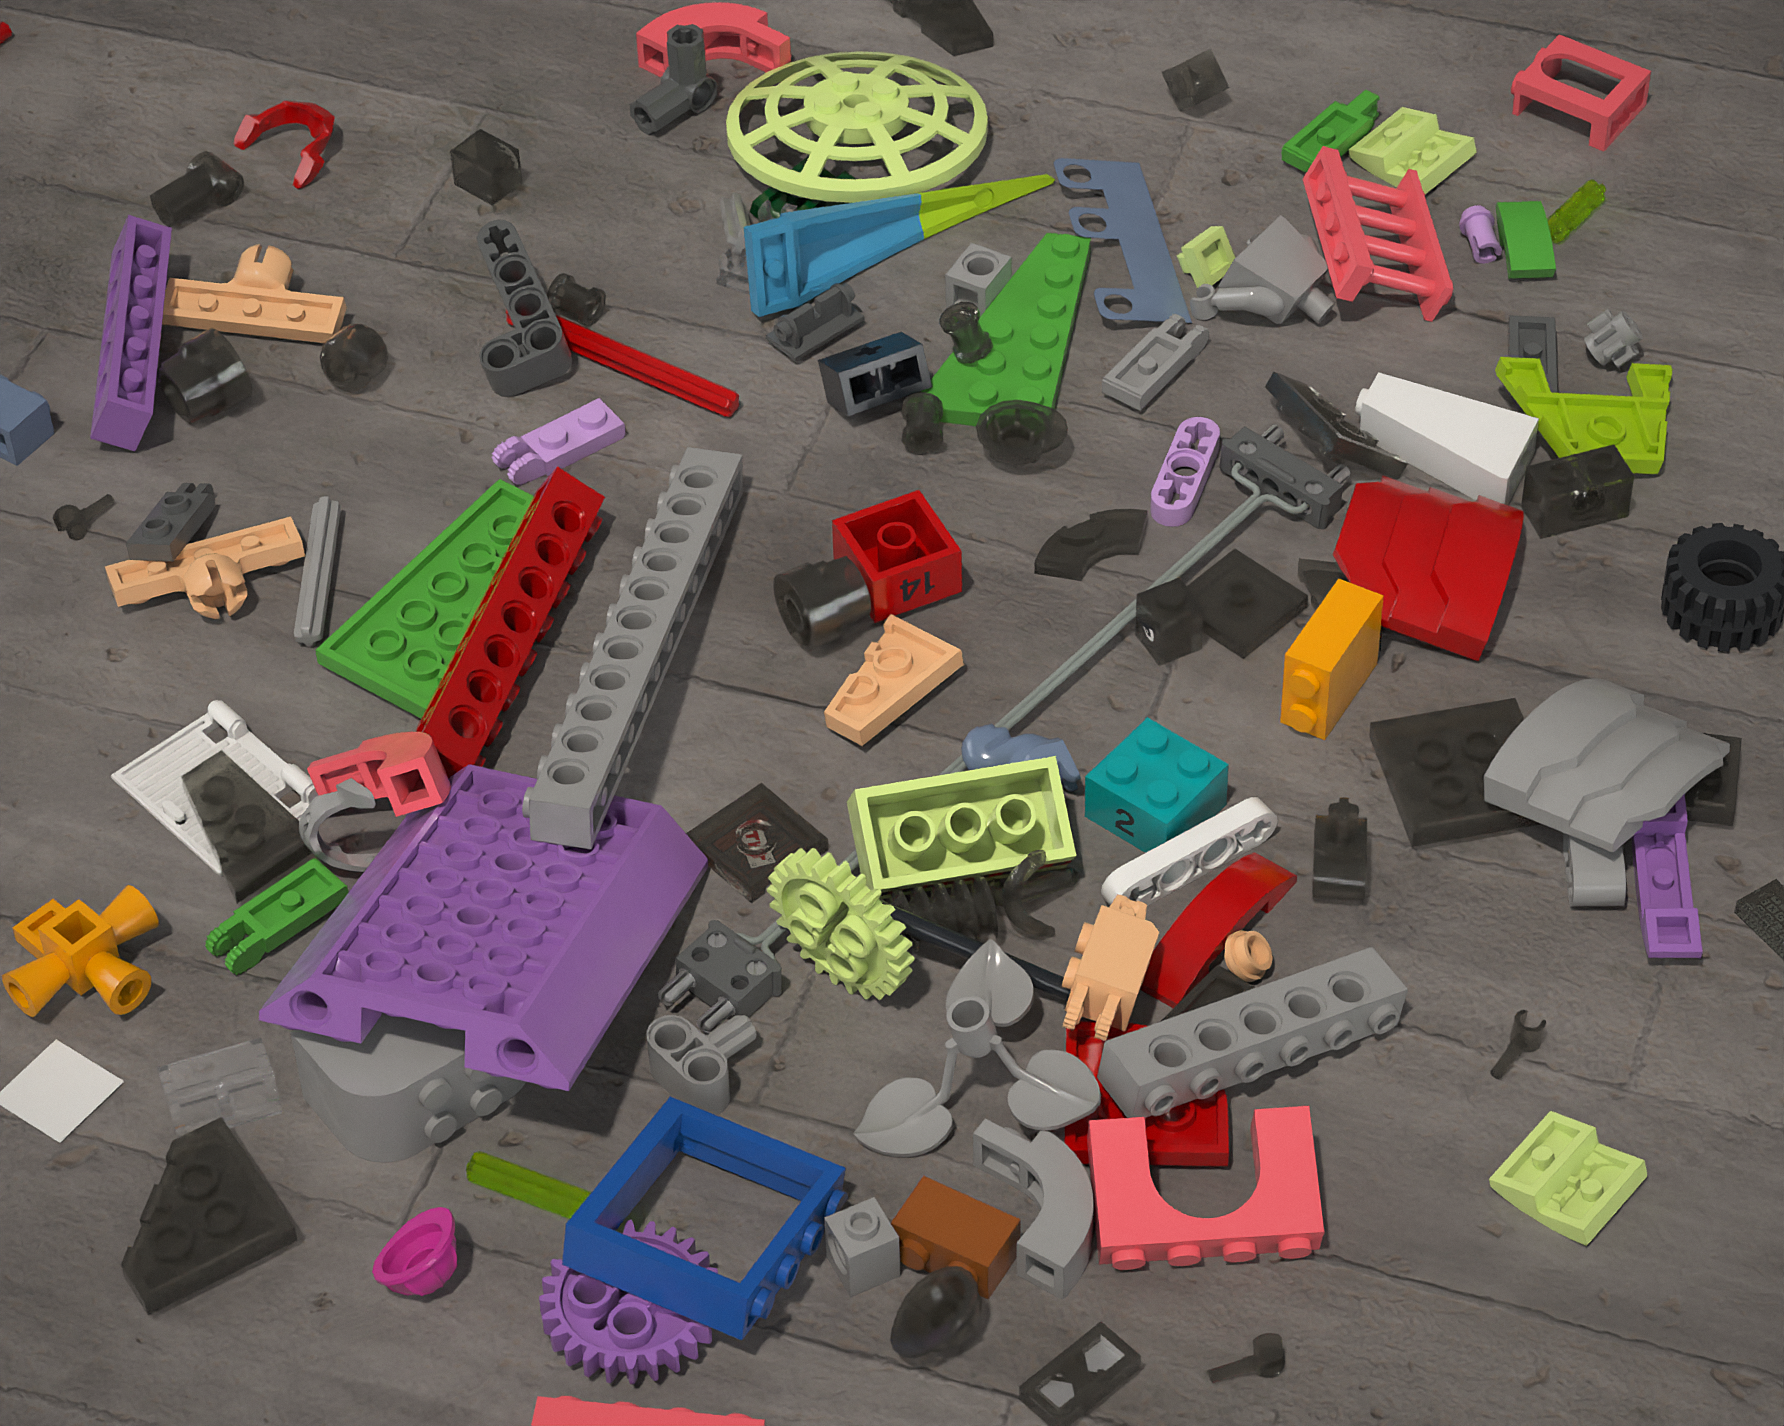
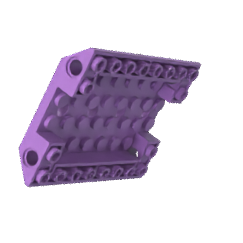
M467 765L448 778L451 783V790L443 803L408 813L260 1009L259 1021L281 1025L289 1030H303L329 1036L338 1041H351L361 1044L382 1015V1012L391 1017H406L432 1023L444 1029L465 1031V1068L486 1072L495 1077H509L535 1083L547 1089L569 1091L706 872L708 859L663 806L615 795L592 849L531 840L530 819L523 817L522 806L526 789L534 787L537 779Z

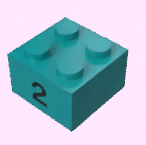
M1147 717L1085 776L1084 817L1147 853L1214 817L1227 805L1229 764Z

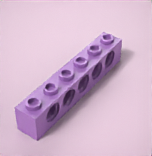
M128 215L112 251L90 439L136 451L153 414L172 228Z

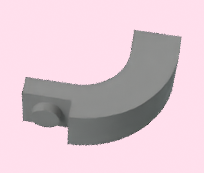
M985 1118L973 1132V1166L1025 1193L1040 1211L1037 1218L1017 1242V1276L1064 1300L1082 1276L1092 1249L1093 1192L1088 1174L1076 1154L1051 1132L1041 1130L1033 1141L1029 1142L1016 1130L1008 1127L1003 1128Z

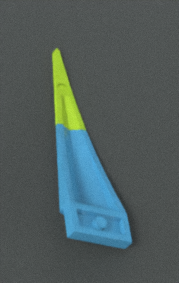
M1044 174L781 213L780 218L745 226L744 238L751 311L758 317L801 306L830 289L835 283H841L905 248L978 214L1046 187L1056 179Z

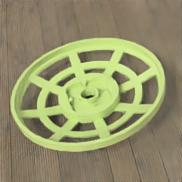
M857 51L808 57L766 72L749 83L736 96L729 107L726 119L728 147L734 159L747 173L762 183L803 198L828 202L854 203L920 193L950 181L966 170L980 155L986 144L988 117L985 104L978 92L966 80L952 71L910 56L884 52ZM865 67L875 69L869 74L843 72L840 68ZM897 72L914 79L920 85L901 86L888 78ZM821 73L826 78L813 87L793 86L801 80ZM931 78H933V79H935V80H937V81H940V82H942V83H944V84H946V85L937 84V83H936L934 80H932ZM932 96L934 99L935 108L932 116L909 108V98ZM947 97L965 98L972 104L975 115L969 134L946 122L948 116ZM767 98L765 105L767 124L744 136L739 122V114L751 100ZM781 98L804 99L803 109L780 117L778 112ZM907 122L922 127L900 140L893 141L891 138L900 132ZM806 123L807 127L820 138L817 142L811 141L789 128ZM936 134L959 145L940 160L913 171H908L900 155L922 146ZM775 135L789 147L810 156L802 172H797L768 160L753 147ZM837 143H843V144H867V143H874L875 146H867V147H839V146H836V144H837ZM828 159L842 161L883 159L890 173V176L869 179L819 177Z

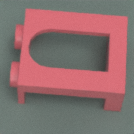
M1559 34L1547 48L1542 47L1538 51L1534 61L1525 71L1521 70L1515 76L1511 86V94L1514 95L1512 114L1519 116L1533 100H1536L1591 123L1589 146L1604 152L1646 106L1651 71ZM1562 59H1568L1621 81L1603 100L1553 78L1561 71Z

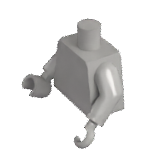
M1282 215L1262 233L1255 234L1247 240L1248 247L1233 260L1218 286L1217 293H1215L1212 285L1202 284L1196 290L1197 298L1193 297L1190 300L1192 316L1198 320H1207L1214 317L1218 309L1220 311L1244 310L1263 315L1276 324H1283L1298 308L1319 324L1335 305L1332 299L1317 288L1328 271L1326 260L1320 255L1313 238L1300 234Z

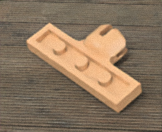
M256 244L241 254L235 276L228 283L169 278L165 290L162 325L336 345L347 307L344 297L289 291V284L294 272L289 256L274 246H268L263 262L260 263L257 260L262 246Z
M290 516L187 544L174 561L127 560L105 566V570L118 607L127 604H141L153 597L179 591L187 593L193 609L200 615L212 619H220L217 607L225 606L228 615L231 616L242 607L248 594L243 574L268 566L285 565L291 560L305 557L301 537Z

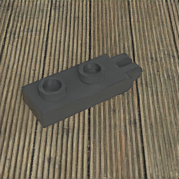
M1509 315L1507 327L1508 357L1540 359L1550 391L1557 393L1555 317ZM1509 392V398L1514 399ZM1518 404V411L1524 412Z
M182 483L176 492H166L126 542L129 559L174 561L213 511L215 499L212 485L200 483L196 488L194 483Z

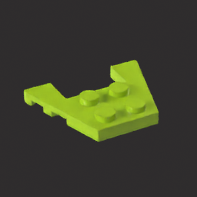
M1499 358L1495 369L1497 377L1526 415L1539 418L1538 431L1568 470L1641 474L1659 473L1665 453L1668 422L1665 420L1666 410L1670 402V391L1668 389L1673 371L1671 365L1632 363L1626 378L1633 396L1553 393L1550 391L1540 359Z

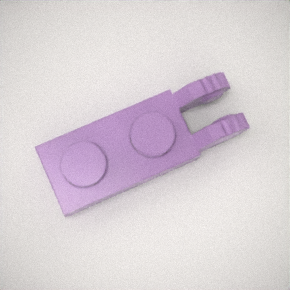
M598 398L521 436V438L512 436L506 439L505 442L494 448L491 458L501 469L509 467L507 475L516 485L526 484L528 481L531 482L545 474L549 476L557 466L563 469L623 439L626 435L625 424Z

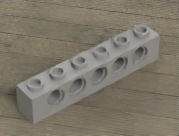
M1369 947L1107 1040L1104 1043L1097 1079L1127 1118L1159 1116L1178 1105L1195 1099H1206L1219 1090L1241 1082H1252L1263 1074L1285 1066H1296L1307 1058L1331 1049H1342L1351 1042L1372 1034L1388 1032L1398 1025L1408 989L1373 947Z

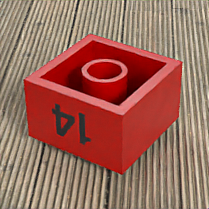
M920 490L832 520L834 562L874 623L887 619L890 614L896 616L962 592V551Z

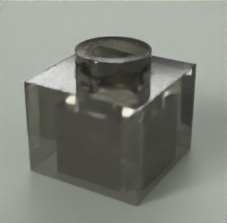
M1212 49L1199 53L1161 72L1179 111L1195 106L1230 88Z

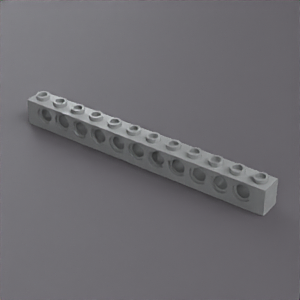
M687 447L680 464L672 466L669 477V489L667 492L661 491L657 503V515L655 519L649 518L646 524L644 544L642 547L637 546L634 550L632 571L630 575L624 574L621 579L619 600L617 604L611 603L608 608L606 629L604 633L598 632L596 634L593 645V658L590 663L584 662L582 665L579 689L577 693L571 692L568 696L565 720L563 724L557 723L554 727L551 751L549 755H542L540 758L537 782L534 787L526 789L522 813L524 818L530 819L531 840L592 849L743 494L742 454Z

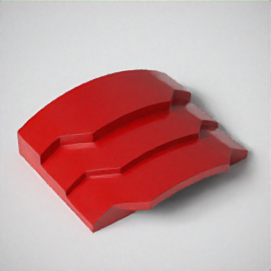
M1383 475L1380 482L1356 483L1333 556L1349 580V583L1383 595L1382 627L1479 661L1492 630L1508 581L1522 530L1524 511L1478 495L1476 502H1471L1432 487L1425 491Z

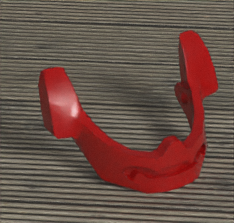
M285 100L259 115H245L235 135L234 145L241 150H245L263 132L269 129L292 123L307 125L311 136L316 139L303 148L300 153L302 160L296 171L293 186L296 189H301L312 182L325 163L320 155L332 135L335 117L317 104Z

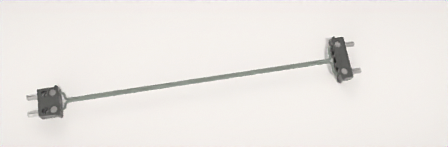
M1272 425L1262 435L1244 426L1231 439H1223L1220 470L1251 489L1253 495L994 726L1006 727L1008 730L1014 727L1263 502H1272L1317 529H1326L1328 520L1340 510L1343 491L1342 483L1350 477L1349 468L1339 464L1326 475L1277 446L1276 444L1284 437V431L1281 427L1278 428V425ZM962 755L939 775L965 771L967 767ZM856 850L838 866L847 861L851 872L858 867ZM718 920L709 921L708 929L675 958L676 976L658 991L659 1000L666 1006H670L689 990L710 1005L711 1008L697 1020L698 1028L705 1034L712 1032L726 1018L730 1020L736 1015H746L749 1017L772 995L779 996L782 992L781 964L776 961L775 955L769 950V946L788 928L778 925L775 921L758 937H750L744 933H735ZM762 943L761 950L754 946Z

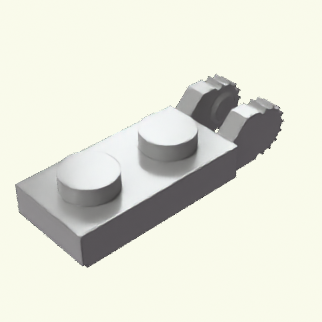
M1172 314L1158 328L1154 327L1103 377L1102 393L1141 410L1191 359H1195L1199 352H1202L1209 339V330L1201 325H1196L1193 330H1190L1180 340L1178 338L1181 337L1186 322L1184 317Z

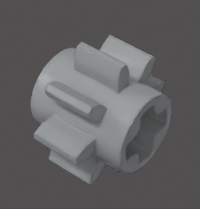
M1607 309L1587 323L1592 332L1584 337V341L1591 354L1601 365L1604 366L1613 360L1619 368L1640 353L1634 344L1642 340V334L1636 323L1625 311H1621L1614 316L1610 309Z

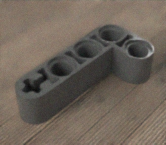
M494 220L485 224L480 229L477 242L515 329L488 341L482 347L479 358L492 390L502 397H512L562 376L571 367L573 359L562 328L516 228L506 220Z

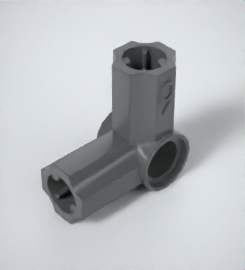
M677 24L667 31L669 66L663 73L661 83L629 104L631 117L637 123L638 128L649 136L688 110L694 113L706 111L716 98L718 92L717 81L708 76L706 71L704 31L694 24L684 26Z

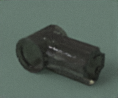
M210 151L199 153L191 160L185 175L151 194V205L158 214L160 221L166 226L171 227L212 202L221 207L232 204L242 193L244 179L239 172Z

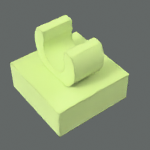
M1223 226L1209 227L1181 247L1183 253L1177 255L1182 271L1184 273H1191L1197 288L1202 284L1213 285L1222 279L1235 259Z

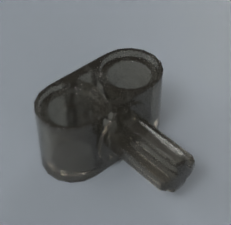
M1341 797L1338 803H1331L1329 805L1328 815L1315 816L1312 899L1364 902L1367 865V817H1359L1358 805L1349 803V798Z

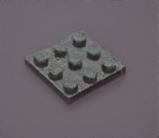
M1516 698L1370 722L1369 737L1412 847L1541 825V823L1484 801V775L1503 744L1524 720Z

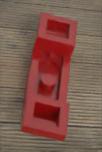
M1255 852L1240 858L1228 866L1190 902L1152 952L1140 990L1179 1011L1208 980L1209 965L1225 949L1227 937L1234 932L1242 930L1260 910L1268 914L1297 883V875Z

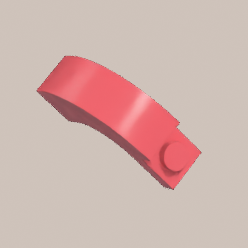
M714 2L681 7L657 17L636 33L639 67L661 78L669 66L667 31L677 24L682 26L694 24L703 29L706 61L712 59H734L745 62L764 72L791 62L790 37L768 27L767 12L741 4Z
M401 732L363 741L356 749L313 761L307 768L318 796L337 791V784L352 778L368 788L373 794L374 800L388 797L396 817L441 804L445 801L451 790V783L432 737L423 732Z

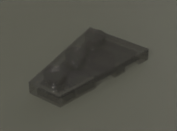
M1275 371L1273 372L1265 388L1278 400L1275 405L1276 408L1285 415L1296 419L1299 422L1297 429L1302 434L1321 444L1319 452L1341 465L1344 464L1345 460L1390 477L1400 478L1408 465L1407 462L1396 454H1389L1376 449L1375 447L1379 442L1378 439L1369 432L1361 430L1343 420L1346 414L1311 386Z

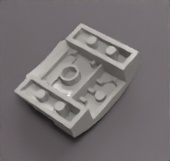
M1584 679L1562 688L1543 701L1509 736L1484 775V801L1614 852L1643 827V821H1650L1665 816L1693 785L1715 769L1723 766V757L1730 752V743L1687 728V721L1645 706L1644 694L1604 679Z

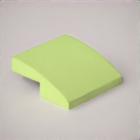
M1401 107L1349 149L1350 158L1371 174L1395 187H1398L1408 169L1416 170L1425 195L1477 153L1474 137L1439 130L1436 114Z
M1550 1111L1489 1178L1492 1189L1525 1214L1551 1230L1587 1246L1648 1175L1645 1160L1600 1144L1596 1127Z

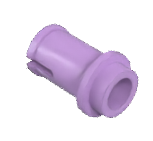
M1476 205L1467 208L1462 213L1459 228L1462 234L1468 237L1474 260L1485 264L1495 261L1497 259L1496 255H1501L1502 248L1497 241L1493 229L1495 219L1492 212L1483 206Z

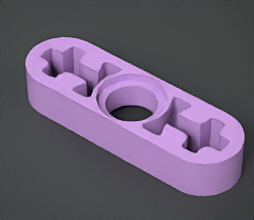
M1193 417L1186 419L1179 425L1151 491V516L1159 524L1175 527L1187 523L1192 518L1219 452L1220 429L1214 421L1204 417ZM1197 439H1200L1198 451L1191 449V443H1195ZM1179 467H1191L1197 473L1191 476H1181L1176 474L1174 470ZM1173 492L1180 494L1179 500H1176L1173 505L1170 504Z

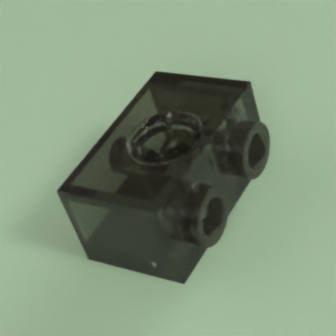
M1615 445L1526 466L1521 508L1540 539L1626 518L1629 516L1634 474Z

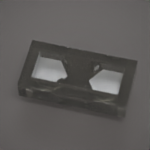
M1100 1321L1020 1385L1019 1399L1049 1426H1070L1138 1371L1141 1366V1355Z

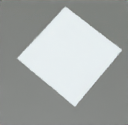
M56 1039L0 1091V1106L61 1143L124 1081Z

